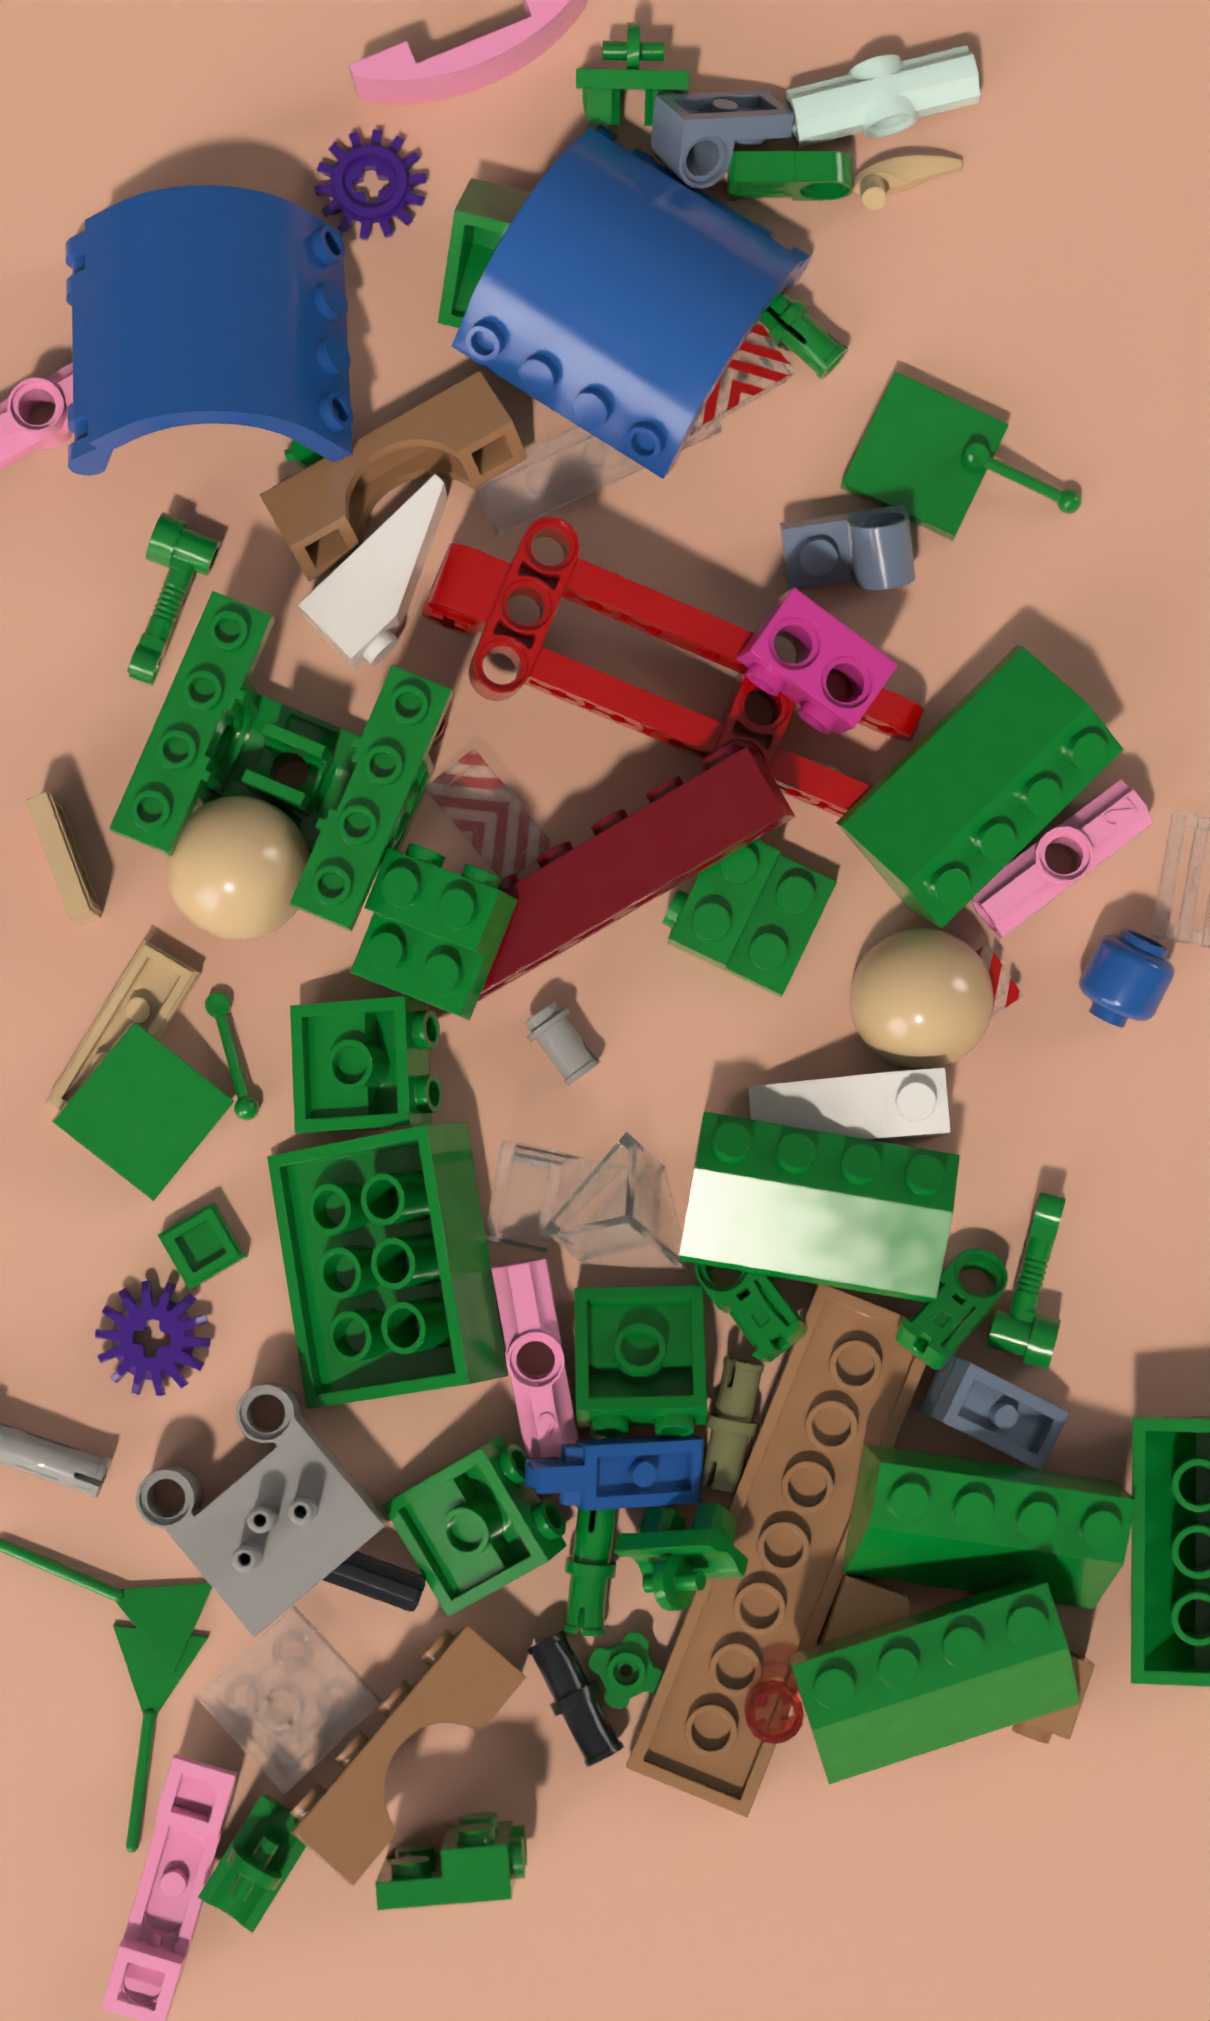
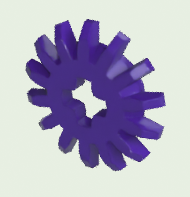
M372 130L370 145L361 144L357 131L348 135L353 149L345 153L336 143L328 148L338 160L335 166L319 162L317 171L329 177L331 181L330 184L316 185L315 193L318 196L333 197L334 200L323 207L321 211L325 218L341 212L345 214L337 226V229L343 234L358 221L361 222L359 237L361 240L369 239L372 223H379L384 237L389 238L393 235L388 219L394 216L397 220L409 226L413 222V218L402 209L403 206L406 204L423 207L425 197L410 193V189L427 183L426 173L410 175L409 170L420 160V157L416 151L403 159L398 155L404 142L402 138L396 136L389 148L381 146L382 130ZM369 170L376 171L378 180L389 181V188L379 190V200L374 202H368L364 192H354L353 190L354 184L363 182L364 172Z
M151 1280L142 1281L141 1299L135 1301L127 1288H124L118 1294L125 1309L120 1313L106 1305L102 1310V1314L115 1322L113 1330L96 1329L95 1338L112 1340L113 1345L112 1349L98 1354L99 1362L104 1363L117 1358L120 1365L111 1375L110 1379L118 1383L128 1372L134 1375L131 1393L140 1395L144 1381L152 1380L156 1396L166 1395L164 1379L170 1376L182 1389L189 1383L180 1370L185 1365L201 1371L205 1364L192 1356L194 1347L210 1348L211 1338L195 1337L194 1331L195 1327L209 1322L207 1315L204 1313L193 1318L189 1317L186 1310L197 1300L190 1293L178 1304L172 1301L171 1298L176 1284L167 1282L161 1296L156 1297L152 1294ZM151 1319L160 1321V1331L169 1333L171 1339L169 1346L158 1348L156 1357L145 1356V1345L135 1343L134 1337L136 1331L147 1329Z

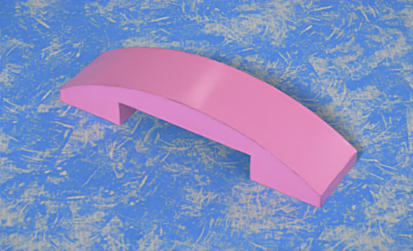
M523 0L525 19L419 63L415 62L409 45L405 41L349 64L355 92L359 100L376 103L408 104L447 99L483 88L523 68L548 50L575 23L586 7V0Z
M176 1754L173 1756L155 1817V1821H157L126 1932L117 1950L101 2009L141 2021H167L204 1902L198 1896L213 1871L233 1795L237 1772Z

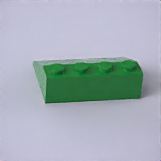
M467 1122L426 1124L267 1156L307 1409L469 1385L509 1376Z

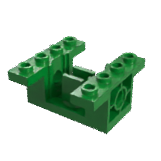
M212 591L109 829L113 833L172 857L180 835L195 806L200 807L207 802L226 796H250L267 801L281 809L295 822L303 834L311 854L290 901V905L293 908L352 932L371 886L377 877L387 849L401 851L435 769L428 753L453 697V691L450 688L392 665L362 736L260 695L250 681V678L274 625L275 620L273 616ZM291 761L302 762L308 768L306 781L297 788H291L276 781L279 769Z

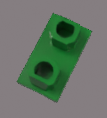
M628 22L627 41H603L602 60L627 61V69L576 68V89L583 90L582 102L587 125H620V91H645L644 126H653L652 118L656 95L689 92V71L639 70L640 61H664L665 42L640 41V22Z
M719 1503L698 1504L692 1527L689 1530H685L687 1520L676 1510L664 1506L646 1507L638 1533L618 1534L614 1552L619 1557H631L635 1560L643 1577V1590L646 1593H654L656 1601L661 1608L667 1611L685 1610L691 1604L695 1591H701L705 1588L706 1579L745 1576L749 1559L733 1545L738 1519Z
M264 1792L198 1896L205 1903L231 1916L252 1933L306 1848L303 1843L290 1833L299 1822L290 1813L292 1810Z

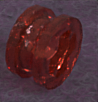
M768 1680L760 1682L751 1689L745 1699L744 1714L747 1726L752 1734L763 1742L772 1744L787 1742L798 1733L802 1726L804 1710L800 1697L793 1687L783 1681ZM772 1694L782 1695L780 1700L783 1706L789 1702L792 1704V1715L781 1717L780 1728L777 1729L765 1728L767 1722L764 1717L759 1721L755 1718L756 1708L766 1706L768 1695Z

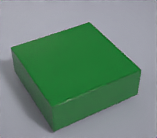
M215 1202L208 1204L157 1235L189 1290L197 1288L247 1258Z

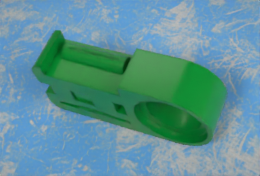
M735 151L727 171V199L730 201H736L737 198H792V201H829L847 197L853 192V159L850 155L838 151Z
M979 1248L968 1249L958 1254L941 1274L936 1301L924 1302L910 1320H907L905 1317L902 1319L895 1335L897 1342L930 1368L935 1370L942 1369L998 1303L1008 1281L1007 1270L1003 1262L990 1251ZM970 1268L984 1272L991 1280L992 1291L983 1295L967 1291L960 1282L959 1273Z
M695 1263V1273L699 1283L718 1309L725 1313L729 1312L756 1350L751 1354L753 1357L762 1362L769 1363L805 1336L807 1332L806 1324L771 1276L742 1271L741 1276L736 1282L731 1285L720 1286L712 1278L711 1266Z

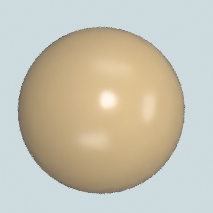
M226 796L207 802L192 812L180 835L172 857L166 856V879L175 904L181 913L196 927L208 934L228 940H249L262 937L277 930L297 912L298 909L293 908L290 905V901L308 862L310 853L300 829L281 809L267 801L250 796Z
M909 928L885 937L865 954L855 971L851 984V1014L855 1027L863 1041L875 1054L885 1061L910 1070L942 1068L966 1056L985 1034L993 1011L992 982L982 959L962 939L939 929Z

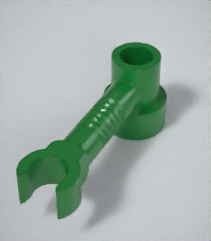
M162 512L154 527L146 552V560L165 566L169 570L163 583L164 587L161 588L162 592L159 593L157 604L154 606L155 609L152 611L153 615L150 616L145 632L139 640L127 670L130 673L129 677L152 686L161 667L168 640L174 628V622H176V617L179 615L178 611L181 610L182 600L185 599V594L188 592L195 572L205 576L210 574L221 543L220 540L188 529L187 521Z
M1041 1192L1024 1253L1025 1258L1022 1260V1270L1019 1272V1282L1016 1283L1017 1288L1014 1291L1010 1310L1005 1312L996 1309L987 1347L1023 1356L1022 1363L1048 1370L1061 1320L1037 1314L1036 1309L1040 1298L1039 1293L1043 1286L1042 1281L1045 1279V1269L1048 1267L1047 1263L1050 1260L1066 1199Z

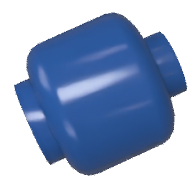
M1122 928L1119 936L1106 935L1100 938L1079 980L1080 990L1093 1001L1089 1012L1101 1020L1124 1028L1128 1018L1136 1021L1151 1019L1156 1014L1174 977V967L1165 958L1169 949L1155 940L1127 928Z

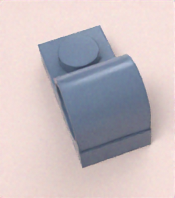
M766 89L656 95L652 118L651 148L655 156L691 188L703 189L711 187L720 181L728 171L733 155L734 143L745 146H760L765 143L766 139L791 138L795 113Z
M904 504L779 523L786 584L789 590L794 587L801 589L854 581L855 585L861 589L885 590L902 587L915 580L910 519Z
M954 1355L942 1369L936 1371L918 1411L1039 1470H1043L1069 1415V1412Z

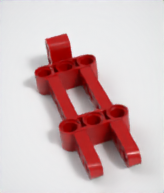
M550 516L540 518L530 524L516 549L511 564L463 544H449L421 613L435 624L463 635L472 636L476 630L482 632L471 659L468 674L470 684L476 693L483 698L496 702L508 700L516 695L525 684L703 760L719 749L733 743L736 744L739 751L745 747L758 749L782 793L838 817H842L872 788L868 784L779 747L796 703L782 692L778 696L768 694L747 678L746 672L749 668L736 658L754 634L753 632L578 558L580 548L578 534L572 525L563 519ZM540 537L553 538L563 549V561L558 565L552 566L542 564L536 560L532 553V541ZM517 595L532 598L539 606V621L529 625L519 624L514 621L508 613V600ZM561 597L738 672V677L720 722L542 647ZM778 632L776 636L786 638L794 646L796 652L794 664H796L800 656V647L797 640L789 633ZM496 653L509 657L515 664V680L507 684H497L488 679L483 669L484 658ZM830 670L826 679L827 690L835 700L846 703L851 695L850 681L842 672ZM882 688L858 724L892 738L912 741L924 709L914 701ZM748 695H762L769 701L772 706L773 715L768 725L755 724L748 718L744 708L745 699Z

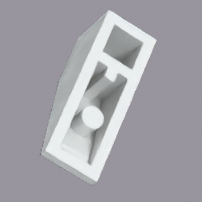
M436 474L298 604L304 618L356 671L367 661L372 666L381 662L399 642L395 634L403 626L448 500L445 484Z
M945 1068L882 1072L748 1087L751 1120L875 1141L943 1136L950 1133Z

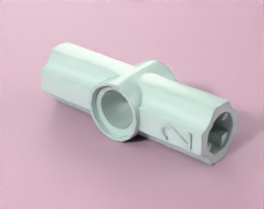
M966 45L902 61L901 57L897 55H882L867 59L850 69L848 75L786 90L785 101L786 106L795 113L792 136L798 148L860 132H863L864 136L868 138H881L897 134L915 124L917 118L979 103L981 92L976 61Z

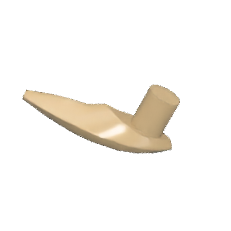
M934 155L901 156L881 161L862 170L853 179L852 193L861 196L862 203L868 210H879L885 205L887 195L912 189L942 174L962 171L961 159Z

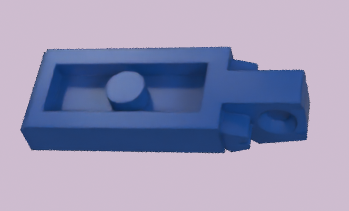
M691 1434L678 1438L652 1436L578 1440L576 1444H562L561 1458L549 1457L525 1460L524 1486L536 1489L538 1494L560 1493L561 1504L576 1506L583 1511L698 1504L702 1500L701 1478L703 1473L704 1439Z

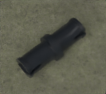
M562 1630L533 1645L527 1651L529 1655H532L555 1700L549 1704L554 1715L562 1714L585 1759L586 1767H589L624 1748V1745L619 1741L596 1696L601 1692L596 1680L588 1681L566 1638V1632Z

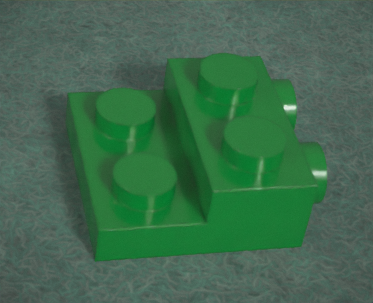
M755 840L700 872L690 894L679 889L677 890L662 921V924L672 928L667 944L782 998L837 881L780 855V850Z
M409 843L405 854L388 848L364 906L365 909L374 913L350 973L470 1020L518 900L498 890L502 878L485 870L465 864L462 874L458 875L442 868L445 856L427 848Z
M399 996L290 1005L295 1133L389 1130L432 1124V1113L440 1110L443 1094L439 1078L435 1074H430L429 1049L435 1048L438 1045L440 1025L435 1012L428 1010L427 1003L412 997Z
M702 1285L574 1288L577 1428L590 1427V1435L593 1437L615 1439L627 1436L629 1434V1426H655V1433L657 1435L678 1438L691 1435L694 1432V1425H706L707 1392Z
M502 1434L454 1460L438 1472L399 1493L382 1505L447 1617L547 1563L567 1546L562 1537L566 1531V1524L561 1511L550 1500L541 1502L534 1488L524 1486L525 1460H528L529 1457L519 1445L514 1443L508 1445Z
M494 1812L469 1813L458 1817L459 1825L448 1826L440 1850L441 1853H435L433 1844H410L396 1848V1856L385 1858L375 1882L377 1910L511 1900L515 1879L525 1878V1866L528 1865L525 1825L513 1826V1821L498 1822L497 1813Z

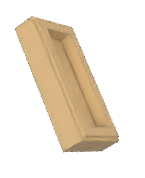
M47 792L26 799L69 919L81 926L101 918L100 914H102L99 902L62 803Z

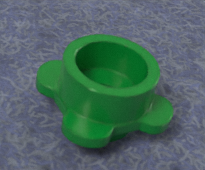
M639 1632L627 1633L624 1636L623 1642H618L609 1649L603 1647L596 1648L589 1658L590 1670L600 1676L606 1688L604 1693L605 1702L616 1709L625 1708L629 1704L630 1698L643 1692L655 1693L663 1674L660 1668L653 1665L647 1652L649 1647L648 1639ZM629 1664L632 1667L633 1672L630 1676H623L620 1673L622 1665Z

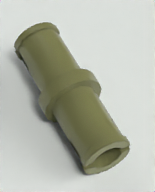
M724 1357V1367L715 1412H708L706 1427L711 1428L701 1485L704 1487L712 1485L711 1489L735 1493L742 1474L749 1436H756L758 1422L753 1421L752 1418L764 1364L753 1362L752 1364L750 1360Z

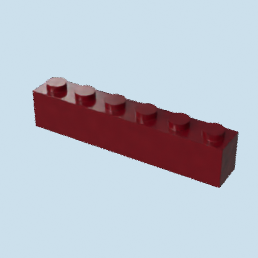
M735 743L719 749L701 762L705 771L686 783H683L680 776H677L658 785L646 794L650 804L630 816L627 815L625 809H621L604 817L591 826L595 836L576 848H573L570 841H567L548 850L536 859L540 869L519 880L516 873L502 878L498 890L516 898L518 902L477 1002L795 818V814L758 749L745 747L739 751Z

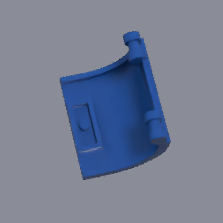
M599 125L595 130L592 128L587 129L565 149L547 170L518 211L477 284L452 347L664 479L673 469L701 411L734 355L775 298L786 286L793 288L797 284L812 256L797 246L789 250L773 240L775 235L773 231L760 223L755 224L702 190L691 188L676 174L656 163L652 156L641 149L628 150L616 142L617 135Z
M217 185L179 186L142 193L114 204L86 219L85 230L66 241V264L72 268V275L66 280V301L72 306L73 403L68 406L67 416L68 429L74 433V442L68 446V468L79 475L91 476L100 474L106 470L114 449L159 430L194 424H234L269 430L295 440L332 462L353 454V412L350 401L349 379L351 359L348 351V301L345 291L344 269L346 250L343 234L304 208L283 198L246 188Z

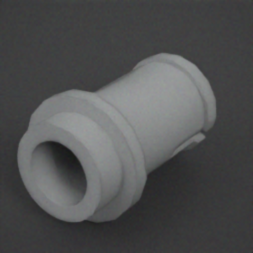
M554 1001L525 1022V1025L531 1032L527 1038L530 1042L535 1039L538 1041L564 1077V1082L568 1086L601 1061L593 1054L567 1018L572 1013L570 1009L566 1008L562 1011L557 1002Z

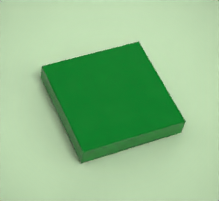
M895 371L842 480L840 488L880 507L904 504L908 510L911 522L953 541L988 470L984 467L974 470L967 468L962 462V451L968 445L978 442L987 447L989 456L994 457L1009 424Z
M132 1021L51 1121L154 1201L234 1101L137 1023Z

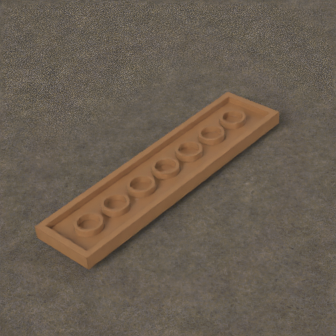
M816 1285L803 1318L807 1326V1332L804 1337L792 1345L742 1471L738 1487L727 1509L738 1519L733 1545L749 1559L745 1576L706 1579L705 1588L701 1591H695L693 1600L688 1607L664 1667L657 1690L653 1695L629 1755L626 1768L748 1818L798 1691L787 1655L816 1645L844 1574L842 1572V1564L864 1444L894 1447L926 1366L923 1361L896 1340V1332L905 1316L831 1286Z

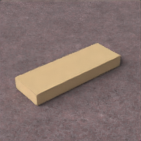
M144 940L46 1099L45 1104L59 1112L132 1021L160 1042L201 974Z

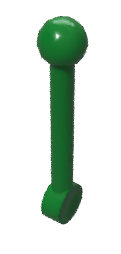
M972 443L962 451V462L967 468L973 470L980 467L987 468L1057 502L1058 508L1063 513H1074L1081 506L1082 499L1076 490L1065 489L1061 491L989 456L987 447L982 443Z
M215 992L206 998L205 1009L208 1014L216 1019L238 1099L234 1106V1112L241 1120H252L259 1112V1104L249 1094L228 1019V1014L232 1008L231 1001L225 994Z

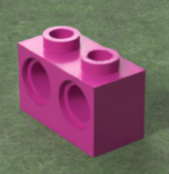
M795 587L777 599L736 658L749 668L746 676L753 684L773 696H778L780 692L785 694L801 706L797 712L798 715L807 724L825 734H830L832 730L837 734H841L855 728L898 666L897 663ZM778 632L789 633L797 640L800 647V656L796 664L786 663L776 654L774 639ZM830 670L842 672L850 681L851 695L846 703L835 700L827 690L826 679Z

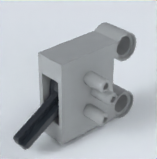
M277 1382L263 1383L246 1391L241 1397L237 1406L236 1416L242 1433L256 1442H274L277 1447L203 1510L200 1508L203 1499L202 1484L197 1475L188 1468L178 1465L166 1466L146 1476L138 1487L136 1504L142 1518L152 1526L165 1529L254 1638L322 1580L408 1612L415 1611L419 1605L426 1581L423 1575L357 1551L390 1521L303 1418L300 1401L296 1393L287 1385ZM263 1394L276 1396L285 1407L284 1421L277 1430L264 1429L254 1419V1404ZM162 1479L174 1480L183 1488L185 1503L179 1513L171 1514L164 1512L157 1505L155 1490Z

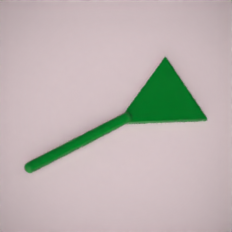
M0 1538V1552L115 1601L175 1674L213 1588L209 1583L119 1589Z
M113 1625L143 1713L126 1840V1849L131 1853L136 1852L139 1848L156 1716L209 1636L192 1634L174 1674L136 1627Z

